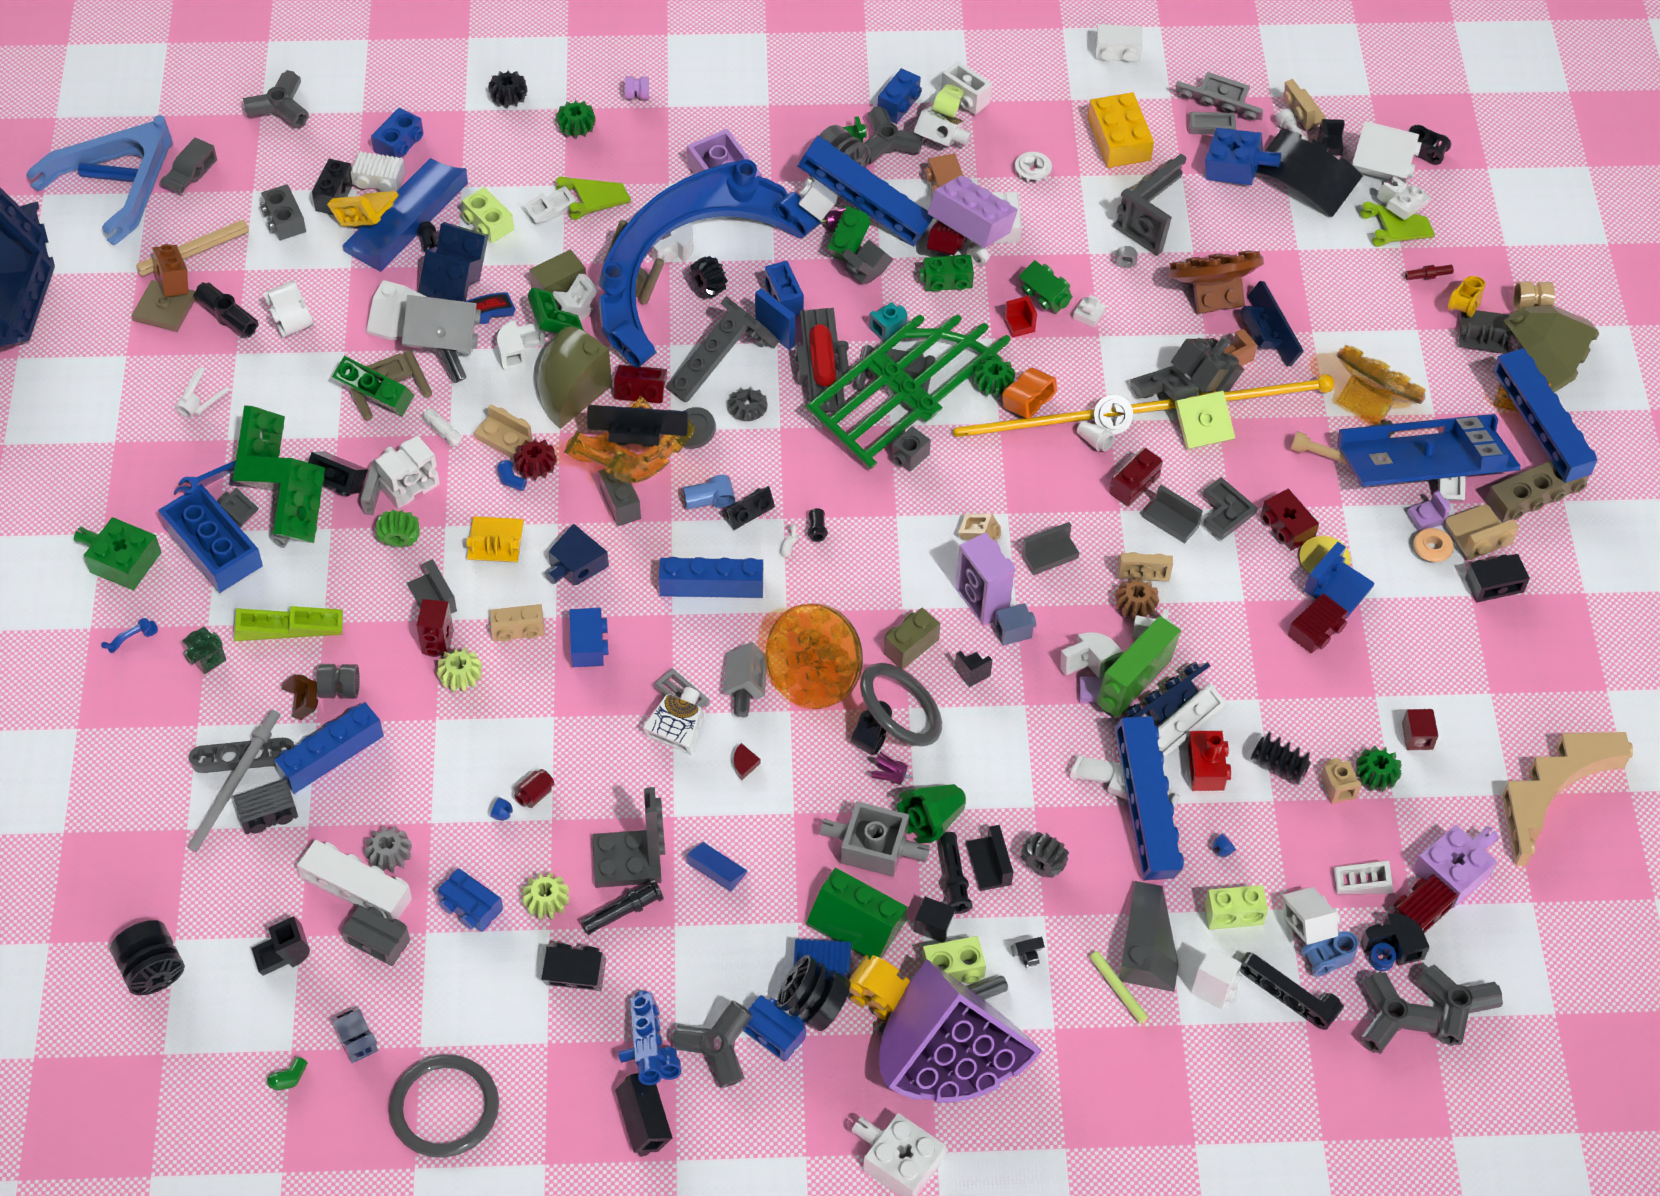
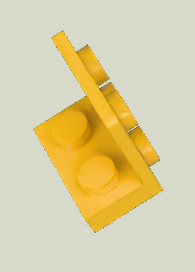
M397 191L365 193L363 196L332 198L327 205L342 227L371 226L381 220V216L393 206L399 194Z

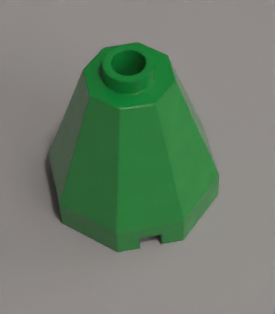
M955 784L912 788L899 793V798H902V801L897 803L896 809L897 812L909 814L908 834L913 832L917 836L914 838L917 843H932L945 833L964 810L966 796L964 791Z

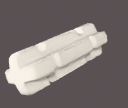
M429 408L423 413L424 421L432 425L431 427L443 439H447L446 441L451 446H456L462 441L461 434L453 429L442 416H438L434 409Z

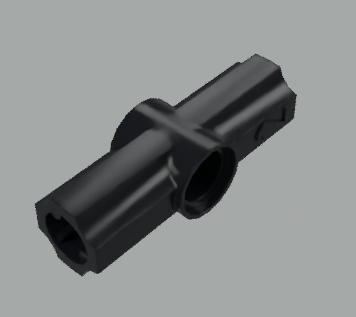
M202 282L197 286L194 293L195 300L212 312L221 325L231 327L242 337L249 338L255 333L259 326L258 320L237 305L232 295L223 294L209 282Z

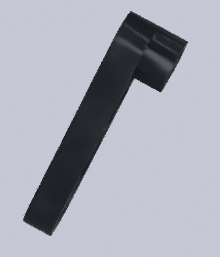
M1246 952L1239 960L1242 963L1240 972L1245 977L1319 1029L1327 1030L1344 1009V1005L1336 995L1324 992L1319 999L1254 953Z

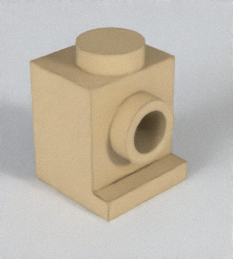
M1335 758L1328 761L1323 768L1321 778L1331 804L1356 799L1361 788V782L1357 780L1350 760L1342 762L1340 758Z

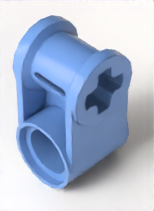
M1342 931L1338 933L1337 937L1306 945L1301 952L1303 956L1308 957L1313 967V975L1320 977L1351 964L1355 959L1359 942L1353 933ZM1339 946H1346L1350 951H1343Z

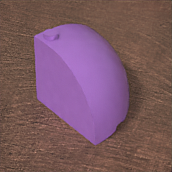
M927 959L911 979L894 1011L889 1016L880 1045L879 1067L885 1084L897 1093L916 1100L926 1099L934 1100L936 1103H950L973 1099L1000 1088V1083L1012 1075L1016 1077L1022 1073L1042 1050L1024 1032L984 999Z

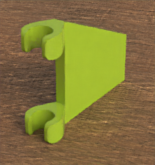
M563 176L556 179L558 185L556 190L563 186H566L568 190L574 188L581 203L574 202L569 205L571 210L569 215L572 220L580 219L587 213L631 202V198L623 183Z
M1364 202L1362 205L1364 210H1360V215L1363 219L1379 215L1385 230H1376V238H1372V242L1376 247L1383 246L1389 242L1434 238L1435 236L1432 226L1425 216L1413 214L1406 220H1403L1387 209L1386 206L1372 202Z

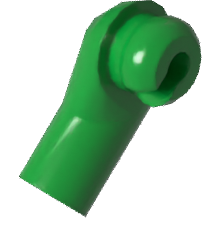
M295 1057L289 1070L271 1073L267 1077L268 1087L276 1091L295 1087L308 1062L303 1058Z

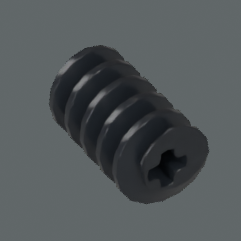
M1269 731L1260 739L1250 759L1253 760L1258 756V764L1263 765L1268 760L1267 768L1272 770L1277 766V774L1282 775L1287 770L1286 778L1288 780L1293 779L1297 775L1296 784L1299 785L1311 765V761H1309L1310 752H1306L1302 757L1299 756L1301 747L1298 746L1294 751H1290L1291 742L1288 741L1282 747L1280 746L1281 737L1271 741L1272 732Z

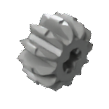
M383 825L382 832L380 833L373 830V838L366 839L367 848L364 851L366 858L369 859L370 866H378L383 871L389 868L392 873H394L395 866L404 868V860H410V850L412 848L407 833L405 831L399 832L396 826L388 831Z

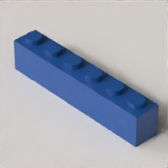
M818 135L797 165V167L865 212L913 247L934 218L928 214L925 208L910 200L905 194L897 191L886 181L871 173L866 167L861 166L847 154L841 152Z
M1525 348L1498 356L1493 373L1563 481L1567 483L1592 475L1598 460L1596 453L1588 446L1583 433L1577 429L1571 415L1561 405L1558 395L1552 391L1546 377L1536 367L1534 359L1528 355Z
M1153 716L1122 718L1114 729L1143 881L1174 879L1183 870L1184 858L1178 849L1179 832L1177 827H1174L1172 818L1174 806L1169 801L1167 792L1169 781L1167 776H1164V755L1161 750L1159 751L1158 746L1159 730L1154 725Z

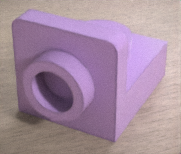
M1439 491L1433 492L1430 501L1409 507L1407 515L1418 532L1423 529L1445 524L1450 512V504Z

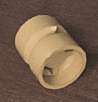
M1531 281L1516 282L1513 296L1515 311L1521 310L1524 307L1554 306L1555 289L1553 282L1538 281L1536 285Z

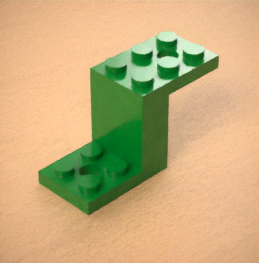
M244 405L233 481L264 490L279 491L273 534L306 543H314L325 468L294 458L279 457L285 416L258 407Z

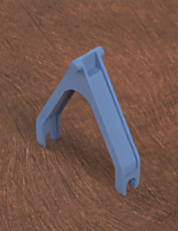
M158 115L152 122L52 151L28 170L26 176L32 180L41 173L40 177L30 185L37 191H41L60 175L78 170L80 163L99 164L126 155H136L143 158L124 207L102 226L103 232L108 235L117 228V231L107 239L108 242L115 245L139 226L168 149L173 146V141L165 117Z

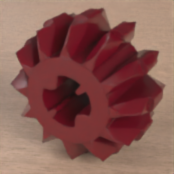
M534 438L533 442L525 440L524 446H517V453L514 454V463L516 464L518 474L523 473L525 479L533 476L535 481L539 476L546 479L547 473H553L554 466L557 463V456L553 446L548 445L545 439L541 442H538L536 438Z

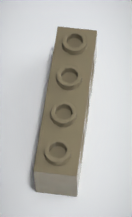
M1549 461L1491 486L1485 502L1491 507L1502 523L1511 519L1517 520L1523 514L1532 510L1537 511L1552 501L1558 502L1570 493H1579L1587 486L1589 476L1565 483L1552 462Z

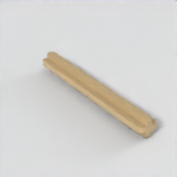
M240 220L180 245L178 249L184 260L249 232V228L244 220ZM153 257L137 263L136 267L141 276L144 277L154 272Z

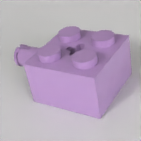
M1454 825L1419 855L1413 872L1419 878H1424L1425 880L1432 874L1440 878L1441 882H1444L1449 889L1457 893L1458 897L1453 906L1455 908L1491 876L1497 860L1486 849L1496 842L1499 836L1495 830L1489 835L1493 828L1486 826L1483 831L1472 839L1459 826Z

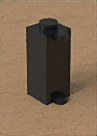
M638 1073L627 1076L624 1082L615 1089L633 1152L643 1157L650 1152H659L673 1137L657 1085L642 1084L639 1081Z

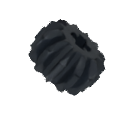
M509 69L506 73L499 71L498 76L493 75L488 85L492 102H496L498 107L506 105L507 109L510 105L517 107L518 102H524L528 92L524 76H520L518 71L510 73Z
M705 256L690 265L691 271L689 275L692 277L691 283L694 284V290L698 291L701 297L712 298L726 290V283L728 282L725 277L726 272L722 268L723 264H719L716 257Z

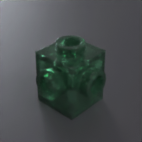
M205 626L191 632L182 640L185 648L183 652L185 659L190 665L196 664L204 675L226 661L220 637L215 632L211 634Z

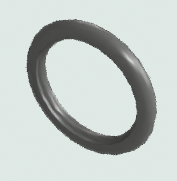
M887 663L872 664L864 670L860 681L863 700L872 716L887 732L904 743L919 747L932 745L939 739L942 732L940 711L930 693L916 678L905 670ZM877 676L893 678L914 693L925 708L929 718L930 728L926 733H914L905 729L885 712L874 693L873 681Z
M458 1055L429 1057L413 1065L395 1084L389 1103L391 1126L402 1143L416 1153L442 1158L460 1155L484 1140L493 1128L499 1109L497 1087L491 1075L481 1065L471 1059ZM453 1068L464 1071L479 1083L484 1095V1113L476 1128L466 1137L446 1144L431 1143L416 1136L408 1127L403 1112L404 1099L409 1088L418 1078L432 1070Z

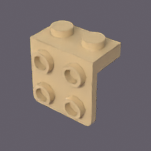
M1486 504L1450 516L1445 521V526L1468 560L1512 545L1519 529L1514 519L1501 524L1491 507Z

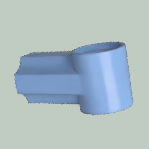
M716 475L708 483L682 487L687 509L713 504L717 508H724L727 505H732L736 500L730 477L727 475Z

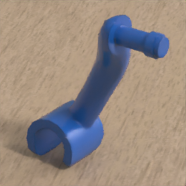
M142 618L138 621V625L118 634L110 644L102 642L101 646L102 648H107L110 653H113L126 639L142 631L146 637H150L158 632V627L154 621L149 622L147 618Z

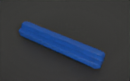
M80 163L78 166V174L81 177L134 182L138 169L89 163Z

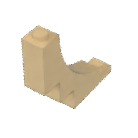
M1626 732L1562 733L1556 746L1558 757H1535L1529 770L1531 781L1507 782L1502 797L1516 866H1527L1531 856L1535 854L1534 841H1537L1543 829L1547 808L1565 788L1585 776L1606 770L1625 768L1627 762L1633 756V746L1631 742H1628Z

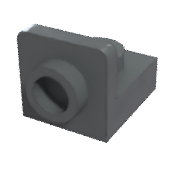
M237 488L231 493L226 491L217 500L240 528L259 509Z

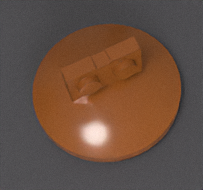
M1248 250L1238 252V256L1237 254L1218 253L1208 255V259L1206 257L1187 258L1186 262L1169 263L1170 267L1167 269L1168 277L1180 282L1193 284L1196 313H1205L1222 308L1230 309L1244 306L1242 277L1264 264V257L1260 255V251Z

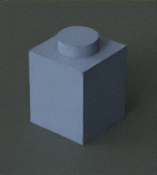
M1025 603L996 611L994 626L1002 645L1032 638L1033 628L1036 627V619L1033 612L1028 611Z

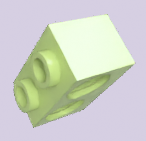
M485 187L461 200L463 208L461 213L464 220L468 224L471 223L477 232L488 234V240L491 243L514 230L513 214Z
M1263 885L1210 889L1204 903L1209 930L1264 925L1268 913Z
M978 936L923 946V964L928 959L935 965H944L947 967L944 971L961 983L972 984L985 977L986 963ZM968 959L972 960L974 964L967 965L962 961Z

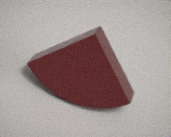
M741 743L734 754V767L737 776L743 780L761 764V759Z

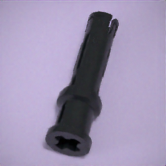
M945 832L939 838L947 876L944 889L948 892L950 901L948 905L955 907V914H962L970 911L973 907L967 892L969 882L963 876L957 835L954 832Z
M651 878L647 884L638 889L628 890L626 896L580 919L581 925L586 934L590 935L633 911L635 913L643 911V907L656 900L659 902L664 900L663 894L656 881Z

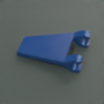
M236 460L198 477L182 478L179 486L183 483H189L190 486L178 487L174 491V495L179 492L191 495L198 485L202 484L206 487L235 470Z

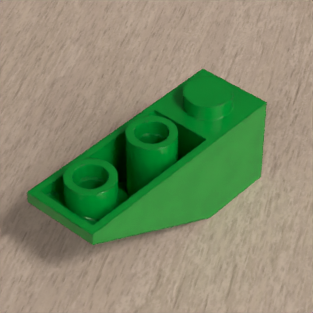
M346 356L342 358L332 376L344 385L402 417L415 396L406 386Z

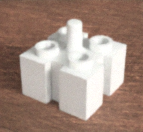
M418 435L404 441L397 452L393 447L386 448L384 454L375 460L377 472L381 476L379 478L381 490L397 509L415 500L414 496L420 492L425 494L440 485L438 472L434 469L437 467L435 454Z

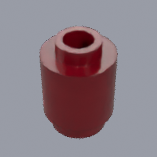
M544 769L533 771L514 787L515 800L522 807L533 808L552 791V787L555 785L553 778Z

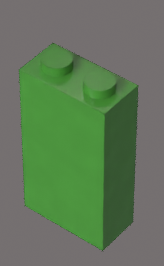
M1159 616L1105 672L1096 703L1104 711L1118 718L1171 662L1181 630Z

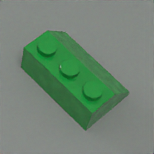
M835 867L821 887L806 925L834 941L851 942V950L863 957L868 955L869 960L872 955L882 959L906 922L907 906Z

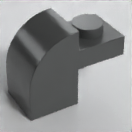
M869 239L857 254L848 248L842 254V257L848 261L845 270L862 284H868L875 280L894 260Z

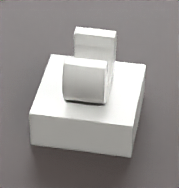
M1090 295L1089 298L1084 297L1074 311L1073 319L1095 328L1105 313L1106 306L1099 303V298Z

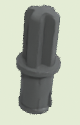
M745 688L733 692L732 696L735 698L734 714L737 717L745 718L750 711V697L752 695Z

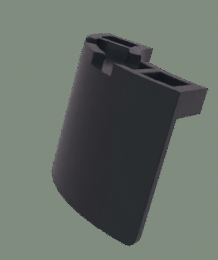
M1280 130L1265 150L1268 152H1281L1279 168L1259 165L1256 174L1269 177L1291 187L1314 203L1328 217H1333L1363 175L1345 158L1341 157L1339 160L1327 152L1329 147L1313 139L1312 142L1302 139L1300 133Z

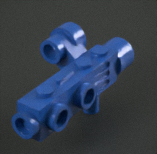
M639 991L634 997L630 998L634 1048L619 1051V1059L621 1063L635 1059L638 1066L639 1081L642 1084L654 1085L660 1082L662 1078L666 1080L676 1079L682 1072L681 1061L677 1057L675 1048L661 1047L663 1041L659 1032V1007L652 992Z

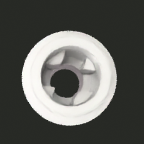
M1082 421L1077 428V434L1097 451L1102 450L1106 452L1114 443L1115 435L1108 428Z

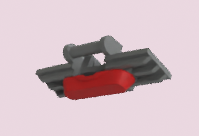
M834 308L800 311L804 346H797L795 350V360L799 365L797 379L799 385H803L805 379L808 380L810 402L849 371L847 357L849 344L847 341H838ZM835 353L838 355L839 372L838 369L835 370ZM843 388L820 406L824 412L837 411L845 405Z

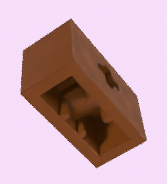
M164 244L160 247H152L153 270L164 297L188 294L187 267L177 245Z

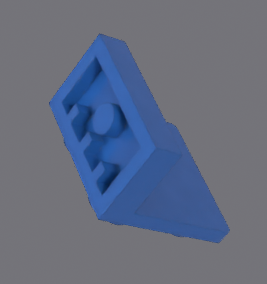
M1337 541L1309 574L1304 592L1315 599H1318L1322 593H1325L1348 611L1346 617L1348 618L1371 591L1375 583L1344 563L1345 558L1343 554L1346 546Z

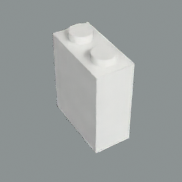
M1364 121L1352 165L1360 173L1387 180L1397 177L1406 183L1407 177L1412 178L1415 164H1411L1413 155L1418 156L1422 142H1418L1419 134Z

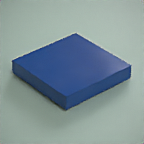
M760 288L755 292V319L766 327L780 341V344L791 350L795 347V314L764 289Z

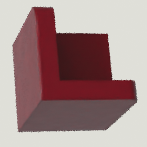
M1407 709L1402 721L1407 750H1433L1438 739L1434 710Z

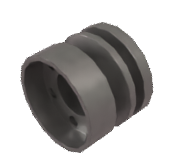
M835 124L826 128L819 135L858 164L867 167L871 152L869 146L862 143L858 138L852 137L851 133Z

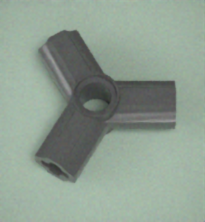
M286 70V72L281 74L275 87L270 88L267 94L243 98L247 117L272 113L276 117H282L293 127L301 128L304 126L309 118V113L293 100L301 84L300 76L296 75L294 71Z
M881 106L874 107L868 112L867 118L874 133L865 142L871 150L868 164H872L883 154L892 153L895 150L920 154L923 136L913 132L898 130L897 126L892 123L887 110Z
M1435 964L1425 970L1417 981L1418 985L1442 1005L1443 1013L1437 1038L1447 1045L1453 1046L1463 1043L1469 1013L1499 1008L1503 1005L1502 991L1496 982L1469 987L1457 985ZM1453 1000H1459L1463 1005H1458Z
M1380 971L1364 980L1363 986L1379 1013L1360 1038L1365 1048L1373 1053L1381 1054L1397 1031L1401 1029L1436 1034L1439 1022L1438 1007L1407 1003L1399 997L1386 972L1382 973ZM1389 1012H1395L1399 1017H1393Z
M732 1000L712 1029L677 1025L673 1036L675 1050L707 1054L720 1088L733 1086L745 1079L734 1050L735 1041L753 1015L746 1007ZM717 1036L722 1040L721 1047L718 1050L714 1047V1040Z

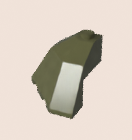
M1553 305L1524 307L1511 313L1507 319L1503 320L1521 349L1525 348L1528 355L1534 359L1536 367L1546 377L1548 385L1554 393L1575 380L1578 375L1577 367L1579 363L1585 362L1591 350L1589 348L1591 341L1596 340L1599 335L1598 329L1588 319Z

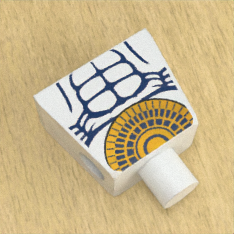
M932 106L921 111L913 131L945 146H950L955 142L966 146L972 134L961 129L964 123L963 120L955 116L952 119L933 111Z
M685 687L680 698L667 694L643 727L646 737L693 755L704 718L702 708L695 705L700 693L693 688Z

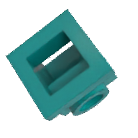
M891 302L877 312H870L869 329L885 342L907 324V311L902 305L896 306Z

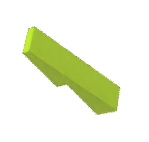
M290 606L289 612L236 608L234 641L342 635L343 610Z

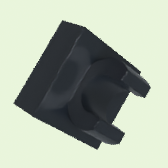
M1042 936L1011 945L1013 957L1023 955L1026 968L1040 964L1036 951L1045 948Z

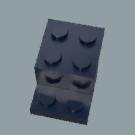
M446 222L441 223L437 246L425 251L418 293L430 298L465 302L469 285L480 281L489 235Z

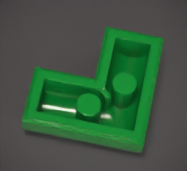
M534 287L530 289L528 300L538 330L557 334L564 327L569 326L583 330L578 315L558 310L552 292Z

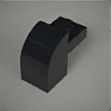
M1396 913L1387 914L1383 926L1375 924L1368 927L1360 941L1364 952L1372 951V948L1379 943L1391 945L1396 952L1398 966L1424 960L1430 948L1419 924L1406 915Z
M294 916L269 927L271 939L251 948L258 971L263 976L287 964L294 968L302 963L310 953L303 926Z

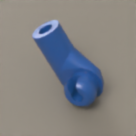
M500 461L497 466L500 482L505 486L524 491L527 480L514 475L513 463L511 461Z

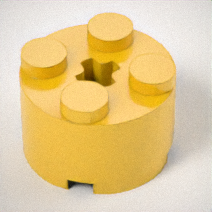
M865 955L849 979L851 983L850 992L852 993L850 1000L862 1008L868 1005L874 1009L873 1013L878 1018L885 1021L889 1019L891 1012L894 1011L910 980L907 977L904 980L899 978L897 974L900 970L889 962L873 955L869 960L868 955Z

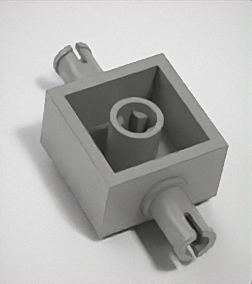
M856 801L848 824L828 820L827 818L823 819L824 824L821 825L820 835L843 840L841 847L842 864L894 877L899 858L903 856L927 862L930 845L907 840L909 814Z

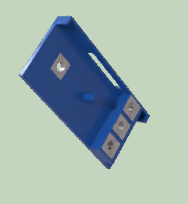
M1495 414L1339 429L1337 447L1362 487L1518 471L1521 468V465L1496 432L1498 418ZM1444 426L1443 433L1388 438L1389 432Z

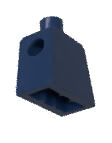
M573 524L549 550L551 568L545 572V576L552 584H556L564 577L572 585H578L609 566L608 551Z

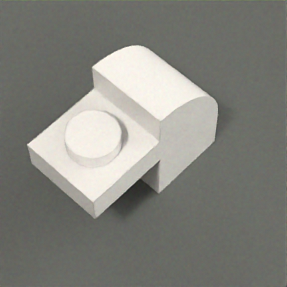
M688 223L675 229L652 248L653 262L660 258L665 264L673 261L676 257L685 262L690 258L694 249L693 228L691 224Z
M578 274L568 292L554 291L553 296L558 310L576 314L579 316L580 321H582L593 311L590 303L599 289L586 274Z
M516 320L505 324L500 329L497 335V345L503 370L527 365L525 349L546 344L544 331L538 330L536 323L518 327Z
M1094 632L1082 633L1078 635L1077 644L1061 650L1060 669L1065 675H1069L1088 666L1101 679L1104 677L1105 672L1123 654V651L1106 635Z

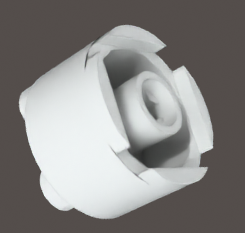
M295 280L263 293L268 306H274L270 308L275 322L281 321L277 326L283 338L314 324Z

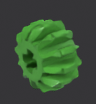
M392 509L391 512H383L376 522L378 540L382 541L384 545H392L393 548L396 546L404 548L405 545L412 546L418 540L420 534L418 517L413 516L411 512L405 513L403 510L395 511Z

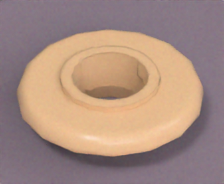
M1436 528L1423 529L1417 533L1413 541L1416 553L1421 558L1432 562L1445 561L1451 556L1454 549L1451 537L1446 532ZM1434 543L1439 549H1432L1427 544Z

